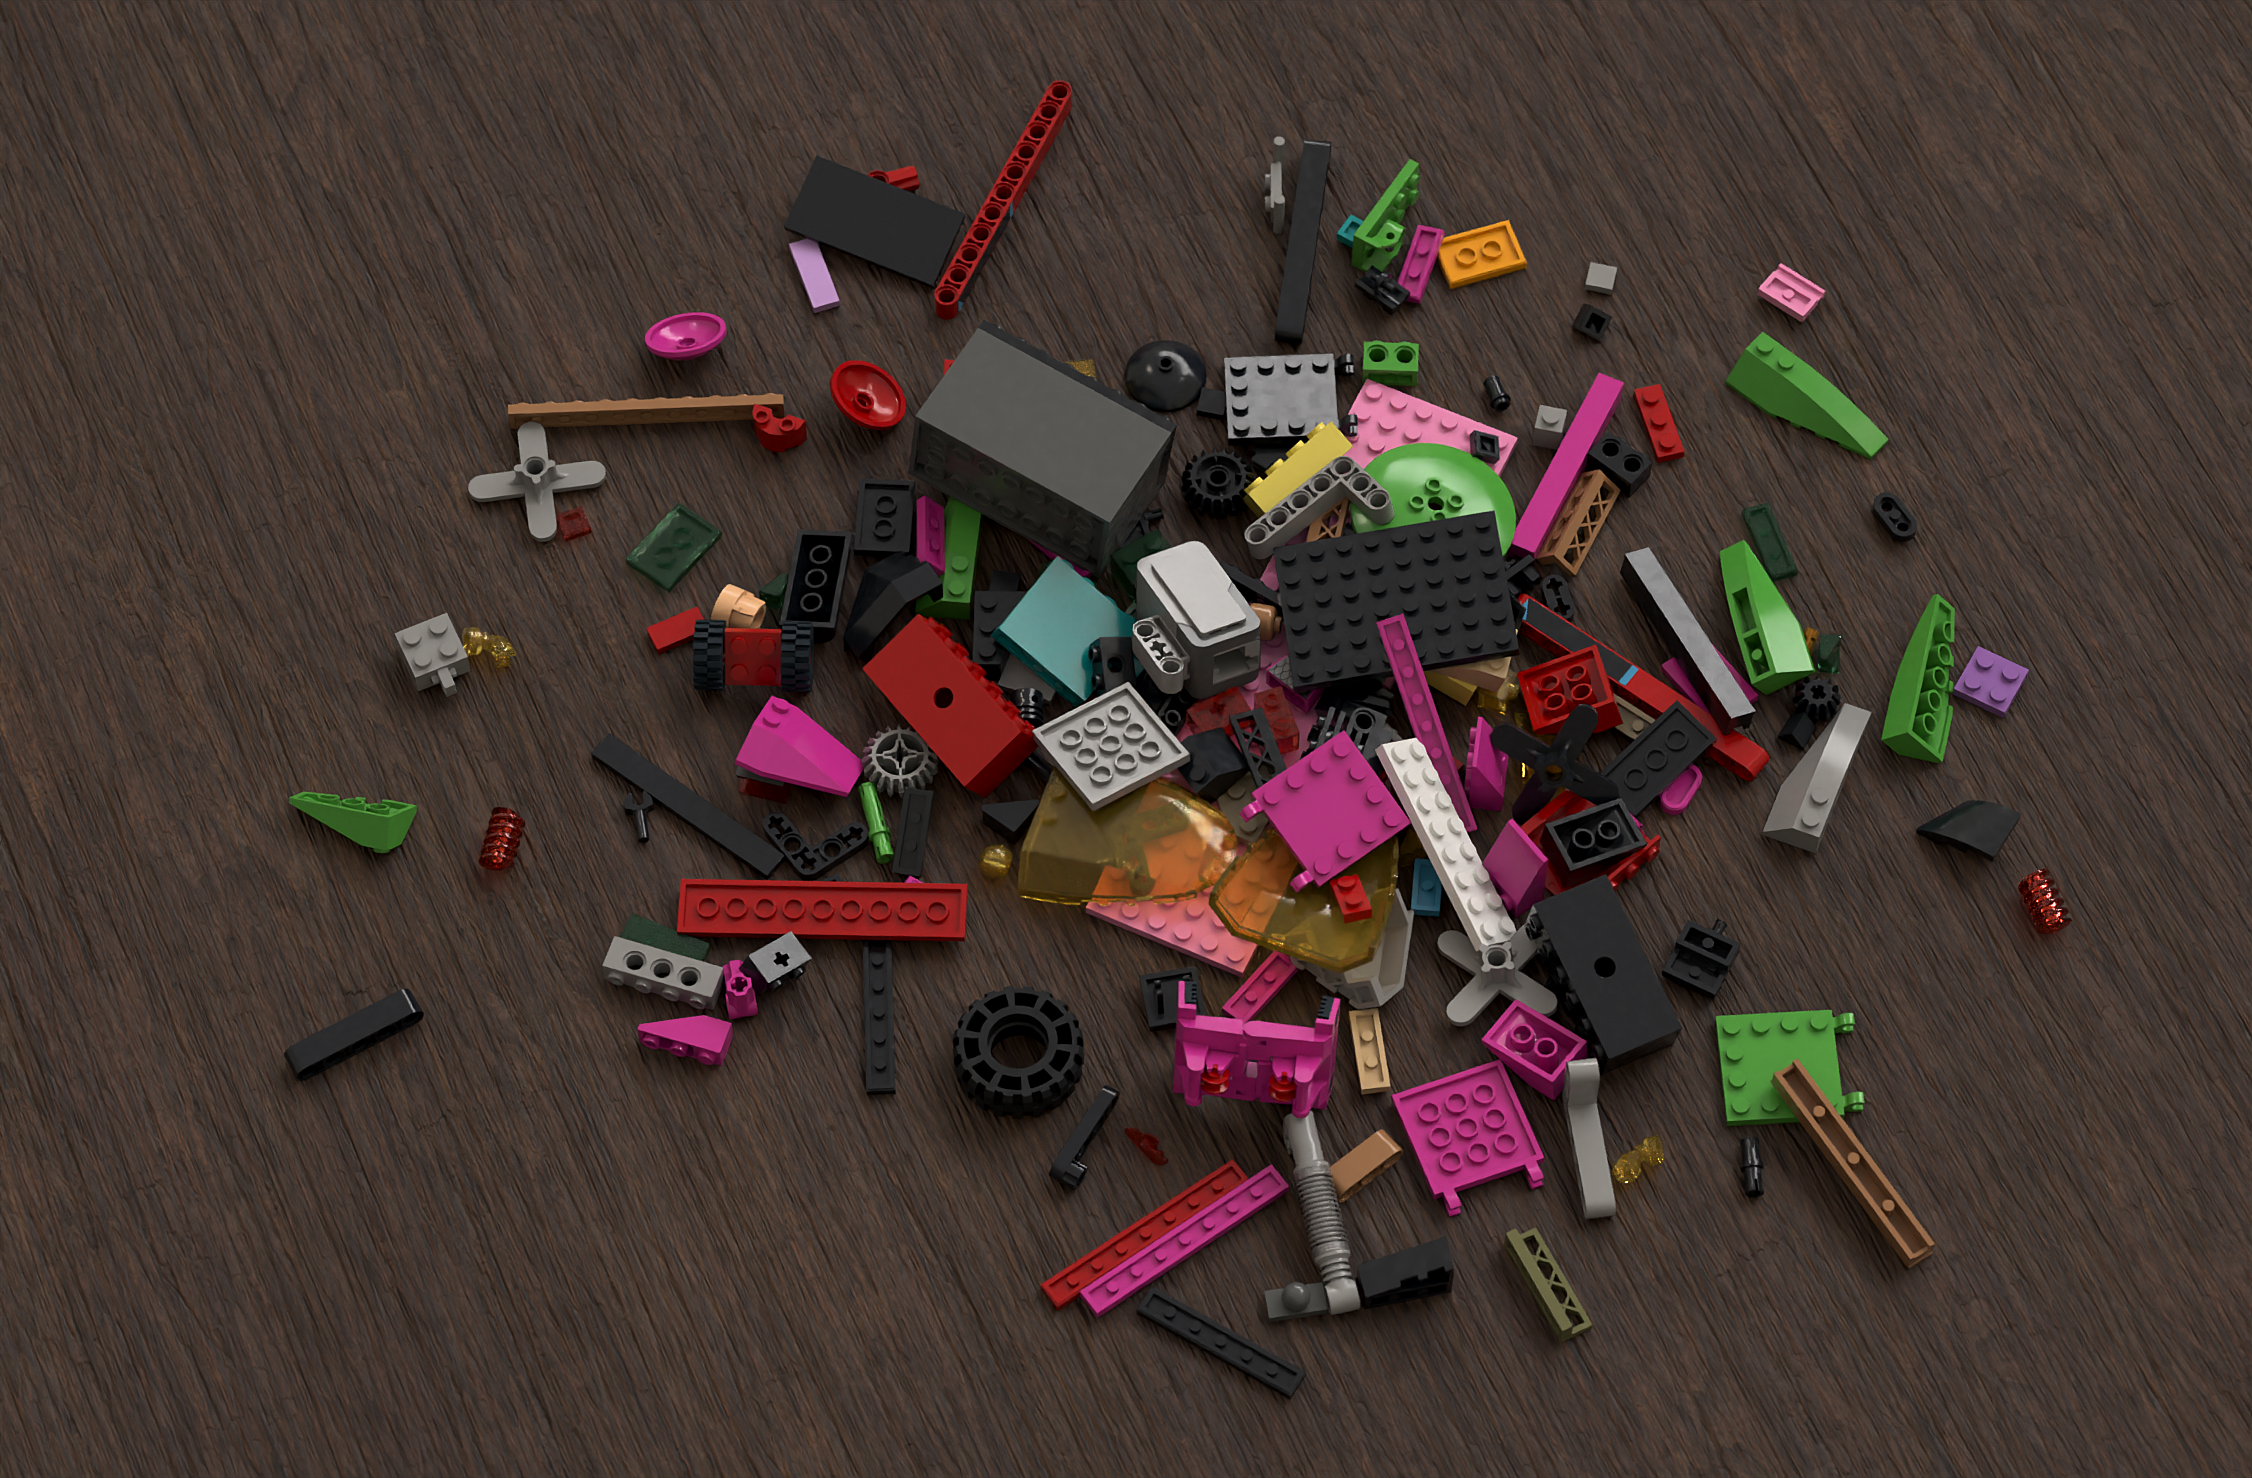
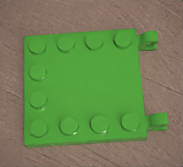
M1832 1010L1716 1016L1715 1027L1726 1126L1799 1122L1770 1082L1775 1072H1780L1791 1065L1797 1058L1842 1119H1844V1112L1863 1111V1092H1852L1842 1096L1835 1033L1853 1032V1026L1855 1025L1854 1014L1844 1013L1837 1017H1832Z

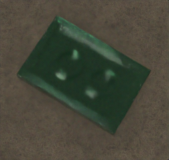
M678 503L626 558V564L670 593L722 537V531L681 503Z

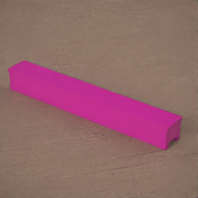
M1598 373L1515 529L1514 537L1508 550V556L1513 557L1515 554L1525 558L1530 554L1535 561L1537 560V555L1586 467L1588 452L1599 442L1622 399L1624 382Z

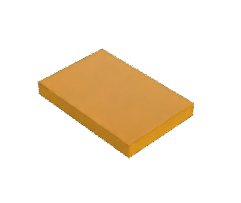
M1509 220L1445 237L1437 255V260L1450 289L1527 267V262Z

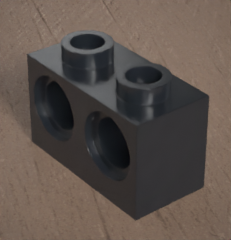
M1610 432L1588 452L1586 468L1591 471L1600 469L1621 490L1620 492L1629 498L1650 477L1652 462L1644 453L1637 452L1623 438L1616 437Z

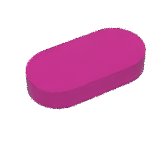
M1692 765L1660 796V806L1663 811L1671 815H1678L1687 809L1702 783V773L1697 766Z

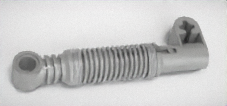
M1310 1111L1305 1118H1297L1293 1114H1289L1284 1118L1282 1126L1283 1137L1288 1155L1293 1154L1294 1156L1293 1159L1296 1165L1294 1180L1297 1184L1296 1187L1299 1188L1297 1192L1300 1193L1298 1196L1301 1198L1299 1201L1302 1203V1212L1305 1213L1303 1215L1306 1218L1304 1221L1307 1223L1305 1226L1308 1228V1237L1311 1238L1309 1242L1312 1243L1310 1247L1313 1248V1259L1315 1264L1320 1266V1270H1322L1321 1275L1324 1277V1291L1329 1314L1335 1315L1359 1310L1358 1290L1355 1281L1351 1279L1352 1273L1349 1272L1351 1269L1348 1265V1259L1351 1253L1348 1239L1346 1238V1230L1343 1228L1345 1225L1342 1223L1341 1210L1338 1208L1340 1205L1337 1203L1339 1200L1336 1198L1335 1185L1332 1183L1334 1181L1331 1178L1333 1176L1332 1171L1330 1170L1329 1163L1323 1158L1313 1112Z

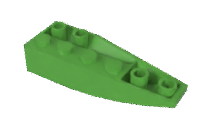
M1742 540L1720 551L1722 574L1730 613L1751 684L1765 695H1768L1814 673L1815 669L1799 621L1747 542Z

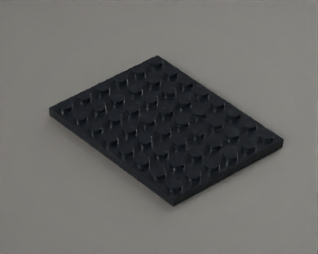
M1495 510L1273 548L1295 693L1393 677L1394 673L1376 622L1400 614H1404L1423 671L1520 655Z

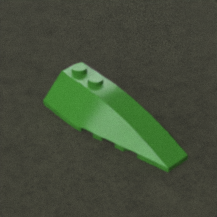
M1764 332L1744 350L1726 379V385L1766 414L1774 418L1777 416L1790 421V425L1799 429L1802 426L1814 431L1815 435L1822 439L1830 438L1839 442V446L1868 459H1872L1888 443L1889 439L1843 393L1806 362Z

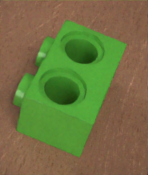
M1382 341L1364 342L1362 384L1365 383L1366 379L1382 385L1417 386L1419 344L1409 342L1386 343Z

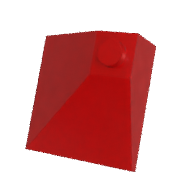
M1596 644L1517 673L1535 734H1557L1573 708L1580 704L1591 705L1598 713V723L1593 733H1599L1623 724Z

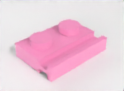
M1780 263L1778 269L1773 271L1758 288L1757 295L1800 322H1803L1817 306L1818 302L1824 298L1825 290Z

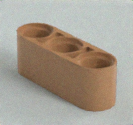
M1381 1129L1371 1135L1330 1167L1333 1175L1331 1178L1334 1180L1332 1183L1335 1185L1336 1198L1339 1200V1203L1348 1200L1396 1163L1402 1156L1403 1150L1384 1130Z

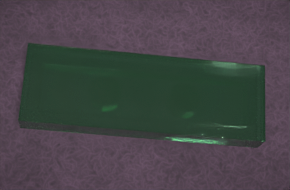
M1769 502L1742 509L1743 519L1772 582L1796 576L1798 574L1797 566Z
M633 913L620 935V938L702 962L705 961L711 949L709 943L686 934H677V931Z

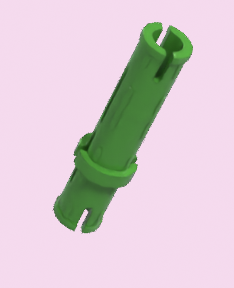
M866 782L858 787V792L869 827L868 838L874 845L877 862L881 864L889 863L891 859L894 860L895 856L890 842L891 832L885 824L876 785L873 782Z

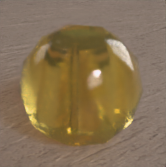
M1002 844L987 846L979 856V869L990 879L1000 880L1006 878L1013 854L1010 849Z

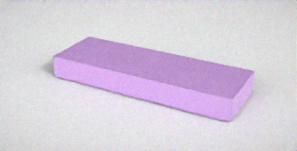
M804 239L790 243L791 255L814 313L840 306V300L817 242Z

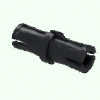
M1751 1136L1740 1139L1743 1161L1740 1164V1171L1744 1173L1745 1195L1751 1197V1192H1753V1198L1764 1194L1761 1174L1764 1164L1760 1160L1758 1137L1753 1136V1142H1751Z

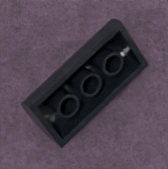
M798 529L781 614V629L783 628L784 621L813 622L814 644L825 643L835 637L853 544L852 532Z

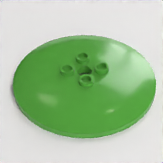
M1415 443L1386 451L1364 468L1389 493L1395 515L1387 524H1376L1350 501V518L1355 534L1495 510L1503 558L1505 557L1516 528L1514 503L1501 478L1480 459L1472 457L1471 454L1447 445ZM1437 503L1442 509L1432 510L1428 504Z

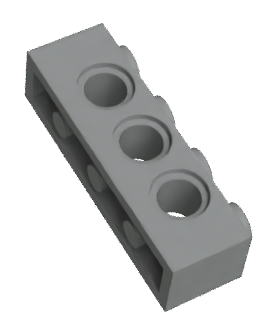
M616 936L613 938L602 965L604 978L612 984L629 985L642 993L653 992L662 995L670 1001L680 1000L687 1002L697 1009L707 1008L714 1010L725 982L723 967ZM634 965H640V966H642V967H641L640 969H638V970H631V969H630V967H632V966H634ZM661 973H667V974H669V975H668L667 977H665V978H658V977H657V975H659V974H661ZM688 981L696 982L692 986L684 985Z

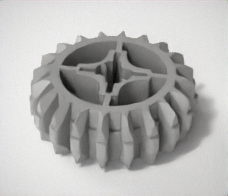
M898 724L897 730H892L887 726L885 734L877 731L876 739L870 738L868 747H865L863 750L862 766L865 767L864 775L866 778H869V782L877 785L879 793L887 789L890 798L895 792H898L899 796L903 798L905 787L924 790L925 783L931 784L933 775H936L938 772L939 757L917 732H913L911 725L907 730H902L900 724ZM900 754L902 755V767H901V768H899V755H900Z

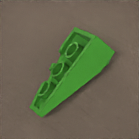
M301 792L289 797L291 805L358 844L373 848V851L377 853H388L390 849L402 844L417 812V805L393 800H382V804L366 803V798L363 797L348 798L340 801V796L313 792Z

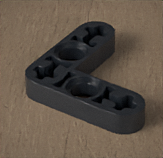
M769 813L763 820L764 833L768 840L779 852L785 855V861L797 876L804 881L818 879L863 850L869 842L868 830L866 826L859 822H852L811 847L783 813ZM772 823H775L776 825L781 824V830L784 834L782 837L777 828L774 827L771 829ZM854 833L855 835H860L861 839H851V834ZM790 841H796L800 844V848L795 852H789L784 847ZM830 846L840 849V853L835 857H828L824 852ZM803 856L808 865L814 864V870L804 869V863L801 859Z

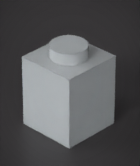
M1540 405L1534 428L1533 445L1555 450L1559 449L1565 430L1567 410Z

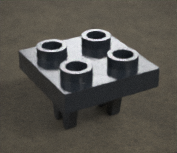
M1196 966L1139 976L1150 1032L1176 1028L1179 981L1196 982V1015L1207 1016Z

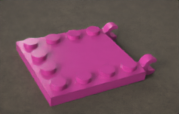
M1345 730L1252 792L1250 796L1254 802L1244 807L1239 813L1246 823L1263 812L1305 870V872L1292 879L1290 883L1296 893L1311 882L1317 888L1321 887L1411 824V821Z
M1500 1059L1391 1096L1393 1106L1434 1200L1443 1197L1449 1217L1461 1214L1459 1209L1461 1203L1456 1192L1524 1169L1531 1189L1543 1186L1541 1180L1544 1177L1538 1165L1544 1163V1156Z

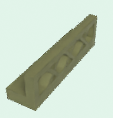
M1535 1227L1522 1234H1519L1517 1229L1507 1232L1505 1234L1504 1246L1560 1343L1592 1329L1593 1325L1537 1228ZM1532 1238L1538 1246L1536 1256L1530 1253L1524 1242ZM1537 1263L1551 1268L1552 1275L1550 1280L1545 1279ZM1551 1287L1565 1292L1567 1297L1564 1304L1559 1303ZM1566 1312L1578 1315L1582 1324L1573 1327Z

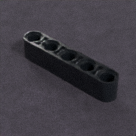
M402 989L293 1044L284 1052V1057L299 1081H304L415 1025L423 1018L424 1012L411 990Z

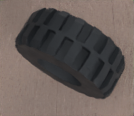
M1014 986L1003 987L1002 991L996 992L993 990L984 994L985 998L981 1001L979 999L975 1000L969 1005V1013L965 1012L961 1015L958 1021V1029L954 1031L953 1035L955 1075L957 1081L962 1084L963 1092L971 1099L975 1098L976 1105L983 1110L989 1108L993 1110L994 1115L1004 1117L1005 1114L1013 1115V1119H1023L1024 1115L1031 1114L1033 1117L1042 1115L1044 1110L1048 1108L1053 1110L1061 1105L1063 1097L1065 1099L1069 1098L1074 1091V1083H1078L1082 1076L1084 1039L1082 1030L1079 1029V1021L1076 1015L1072 1012L1068 1013V1005L1061 999L1057 1001L1053 999L1052 993L1045 990L1041 992L1035 991L1034 987L1023 986V988H1014ZM1017 1035L1031 1037L1040 1042L1046 1049V1053L1040 1061L1022 1069L1001 1065L992 1057L991 1051L1001 1040Z

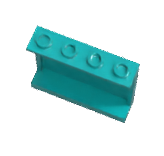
M1057 556L1046 566L1045 571L1002 624L995 629L991 637L1071 705L1078 708L1094 691L1091 686L1093 668L1092 663L1088 659L1090 644L1099 637L1131 636L1132 639L1133 625L1137 620L1130 614L1120 610L1112 598L1100 593L1091 580L1080 576L1074 570L1071 563ZM1107 663L1108 669L1110 670L1113 667V665Z

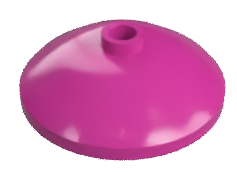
M694 312L675 315L656 323L647 331L645 335L646 347L649 351L662 358L679 361L692 360L707 354L722 342L727 333L726 324L720 317L709 313Z

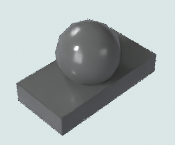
M1292 1282L1285 1288L1264 1291L1269 1322L1328 1313L1323 1282L1307 1285L1301 1282Z

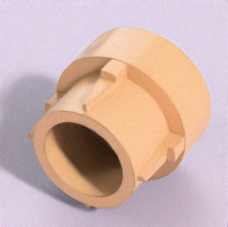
M728 584L722 590L714 605L711 620H725L726 628L760 629L766 613L765 601L754 597V594Z

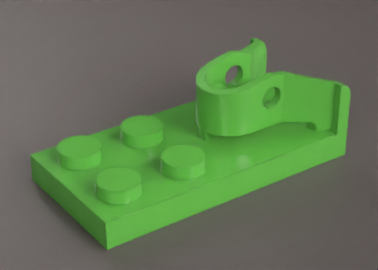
M1409 159L1353 235L1352 266L1367 272L1373 265L1383 272L1392 259L1398 255L1406 230L1404 226L1400 225V222L1405 215L1406 208L1409 205H1414L1419 196V191H1417L1420 176L1418 175L1419 163ZM1388 247H1392L1394 250L1392 252H1387L1385 249Z

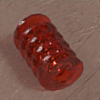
M495 807L491 811L492 816L489 819V826L483 841L484 846L481 849V856L478 862L485 869L500 871L515 866V861L512 858H516L518 855L515 848H518L521 844L518 838L523 836L521 828L525 827L526 822L509 808Z
M2047 868L2030 873L2018 885V891L2023 895V901L2027 904V910L2032 914V920L2037 924V930L2041 934L2058 932L2072 921L2071 918H2063L2069 913V910L2066 907H2061L2064 904L2063 898H2055L2060 891L2058 888H2051L2055 881L2052 878H2047L2050 875V871Z

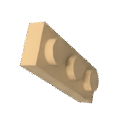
M1378 1008L1349 1011L1348 1017L1361 1094L1390 1091V1080Z

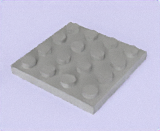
M1129 682L1032 730L1034 741L1092 811L1190 762L1188 751Z

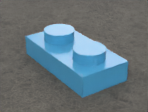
M1415 858L1411 910H1414V915L1439 917L1442 883L1430 859Z

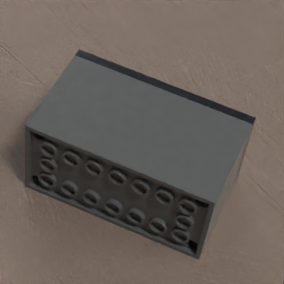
M983 320L915 416L908 474L1100 579L1138 523L1143 512L1147 510L1166 482L1177 424L1173 423L1168 417L1160 416L1149 410L1144 404L1134 402L1125 397L1120 391L1108 388L1096 378L1086 376L1077 371L1072 365L1062 363L1053 358L1048 352L1038 350L1029 345L1024 339L1005 332L999 325Z

